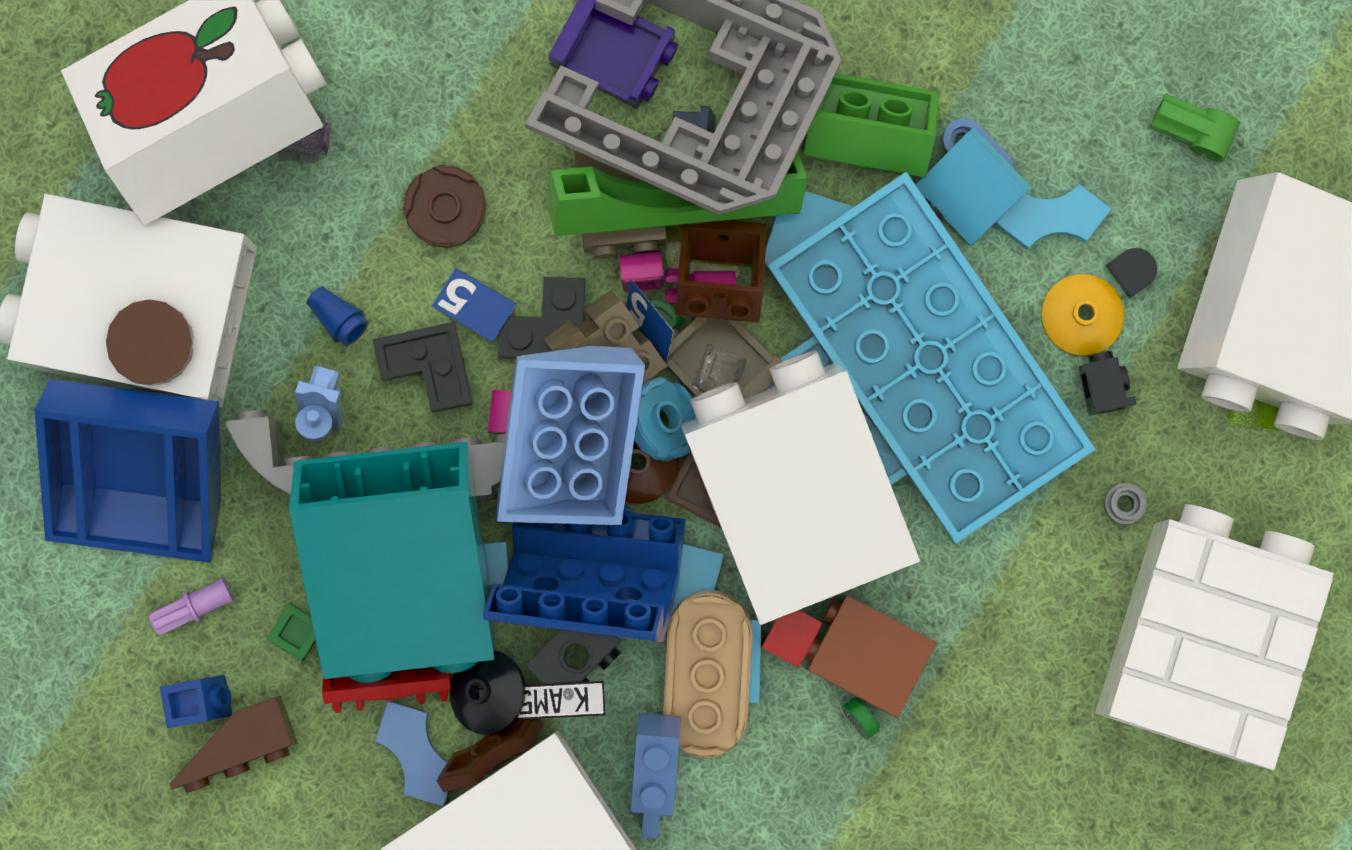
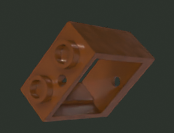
M724 220L683 224L675 315L759 323L764 287L767 223ZM720 235H727L728 237L721 238ZM690 259L752 264L751 286L689 281Z

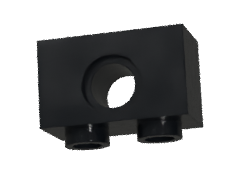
M560 630L527 663L526 667L543 684L591 682L586 677L597 665L604 671L621 654L616 648L621 640L617 636ZM572 644H581L588 650L589 660L582 668H572L565 660V652Z

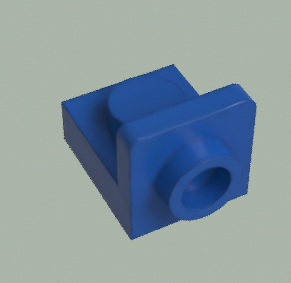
M225 675L160 687L167 728L205 722L232 715L231 693L227 687Z

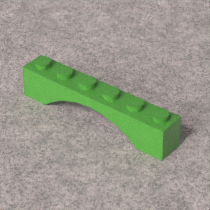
M797 152L775 198L718 215L649 183L621 179L606 174L593 166L550 170L547 207L555 236L799 214L808 178L799 152Z

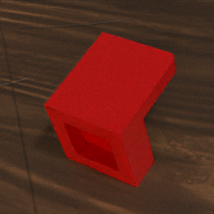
M800 610L777 618L770 632L767 633L761 648L799 668L823 623Z

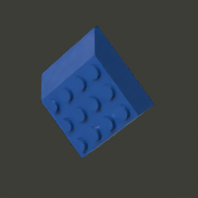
M49 379L34 410L45 541L210 563L213 556L221 503L219 401Z

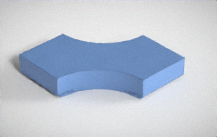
M387 701L375 742L390 749L400 761L405 777L403 795L444 807L449 791L443 792L436 780L448 761L438 754L430 741L427 729L429 712Z

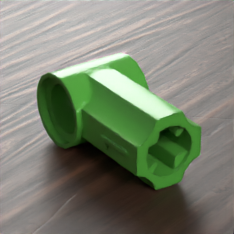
M1166 93L1156 110L1150 128L1190 145L1191 151L1202 156V153H1206L1207 159L1223 162L1239 128L1240 121L1224 111L1212 108L1204 110Z

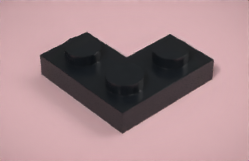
M544 277L542 318L509 316L499 332L498 358L516 359V356L551 352L543 341L544 338L569 320L576 327L584 322L585 278Z
M454 321L373 339L380 376L383 382L423 373L432 413L473 404L456 323Z

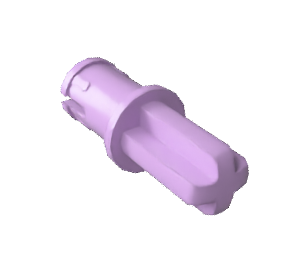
M222 577L218 581L191 594L188 591L183 592L182 598L151 612L149 618L157 634L163 635L192 620L200 622L202 621L201 616L235 600L226 580Z

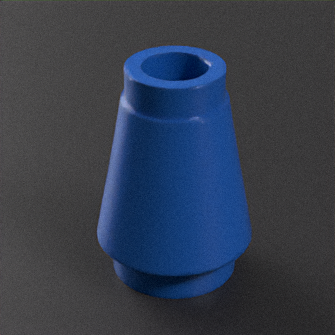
M324 286L317 288L307 299L306 304L311 308L334 342H341L345 346L351 345L360 338L368 326V321L363 318L364 312L328 291Z

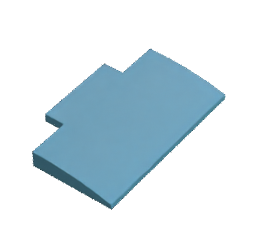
M907 172L767 265V269L813 335V337L780 358V360L785 361L806 352L817 351L823 367L838 363L847 370L890 484L892 485L905 475H908L953 543H958L1096 450Z

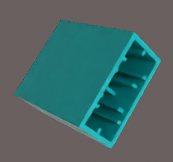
M468 442L294 461L289 513L324 679L349 676L358 682H375L386 678L393 671L433 667L444 673H457L471 668L477 662L494 660V621L483 619V612L491 589Z

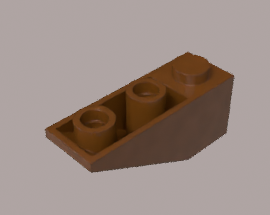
M276 696L235 711L171 781V790L184 786L187 794L211 785L208 777L224 771L226 779L249 771L248 762L254 759L264 757L267 764L289 756L288 747L298 742L282 697Z

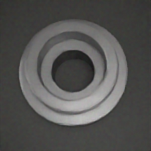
M1120 483L1113 486L1107 492L1104 499V508L1109 518L1123 525L1132 524L1140 520L1147 507L1145 494L1138 486L1131 483ZM1121 496H1127L1132 501V507L1128 512H1124L1118 507V500Z

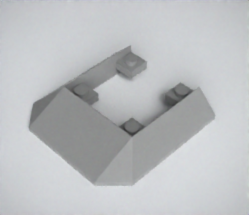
M596 0V10L629 25H633L646 1L718 33L709 50L707 59L743 76L714 134L675 117L661 143L587 109L598 91L599 82L561 65L547 91L543 90L525 123V128L718 215L775 198L842 61L820 11L795 0Z

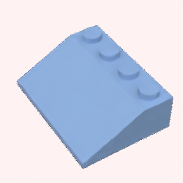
M586 346L516 356L495 516L497 522L622 525L645 364L633 348Z

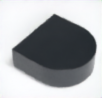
M1141 248L1128 249L1105 265L1129 299L1150 285L1157 274V264L1154 257L1148 251Z

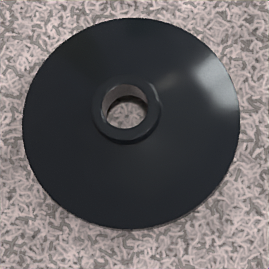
M494 650V660L477 662L465 671L454 673L452 677L450 702L453 712L459 722L472 732L487 735L499 733L515 722L523 708L525 681L522 672L511 657L500 651ZM481 684V686L483 687V695L479 699L478 688Z

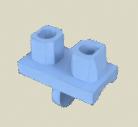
M315 366L309 383L298 382L295 391L298 408L295 426L297 433L302 439L309 442H318L329 436L331 430L340 432L343 415L341 389L337 387L340 379L339 372Z

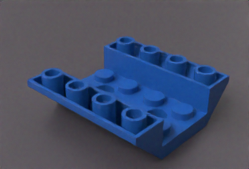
M623 511L622 525L514 522L512 527L514 552L503 585L493 584L483 612V619L664 642L679 582L686 519ZM625 599H634L636 601H628Z

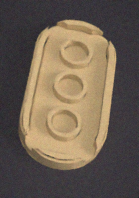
M700 591L682 600L671 616L667 632L663 715L681 716L679 748L689 755L700 758L717 757L727 752L742 738L748 720L753 640L752 622L745 607L736 598L721 591Z

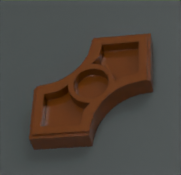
M540 719L515 720L507 729L499 733L489 734L474 745L454 752L436 780L442 791L447 792L477 785L495 766L514 755L528 751L544 726Z

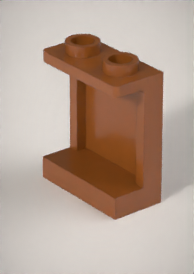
M844 595L841 602L834 599L823 618V622L829 625L822 639L815 637L804 657L805 660L809 661L806 670L898 718L937 642L848 595Z

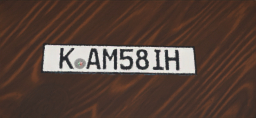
M604 681L525 685L524 705L516 720L606 715ZM478 688V697L480 699L483 695V688Z

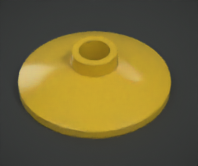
M1076 274L1060 280L1049 290L1042 305V324L1048 338L1059 349L1076 356H1089L1104 351L1116 341L1124 323V308L1120 296L1108 282L1094 275ZM1079 307H1089L1092 311V318L1090 320L1081 319L1078 315Z

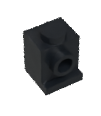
M1112 351L1089 355V363L1079 367L1089 416L1127 409L1136 405L1135 396L1126 397L1125 391L1130 390V380L1126 367L1119 365L1118 357H1114Z

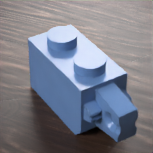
M639 713L631 812L633 814H643L641 838L658 839L660 816H673L681 716Z

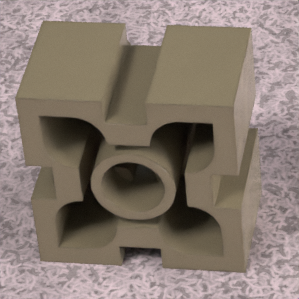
M612 291L607 292L584 309L589 319L576 327L569 320L543 339L551 351L586 346L633 348L645 364L643 384L667 367L650 340L639 330L635 331L640 326L622 300Z

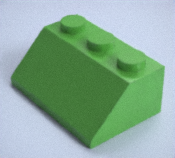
M836 73L806 134L803 155L814 157L824 162L837 161L853 164L862 169L875 168L896 172L899 175L907 172L909 176L926 178L936 136L939 92Z

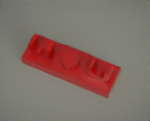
M433 667L393 671L386 678L375 682H358L349 676L323 678L322 696L324 704L332 703L335 713H341L342 702L355 701L357 710L362 711L365 700H392L399 697H409L411 694H416L419 704H425V693L439 692L441 702H444L448 699V690H451V673H444Z

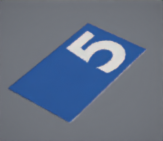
M455 268L432 307L493 342L517 303Z
M631 279L626 308L640 326L639 330L650 340L667 364L673 330Z

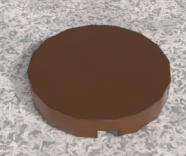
M439 165L426 170L424 173H420L412 180L405 192L403 210L408 226L418 239L434 247L451 248L466 243L477 234L485 220L486 201L482 188L470 173L459 167Z
M151 299L133 302L119 311L109 325L106 338L108 357L117 372L134 383L149 386L165 384L181 375L191 361L193 354V332L184 315L166 302Z

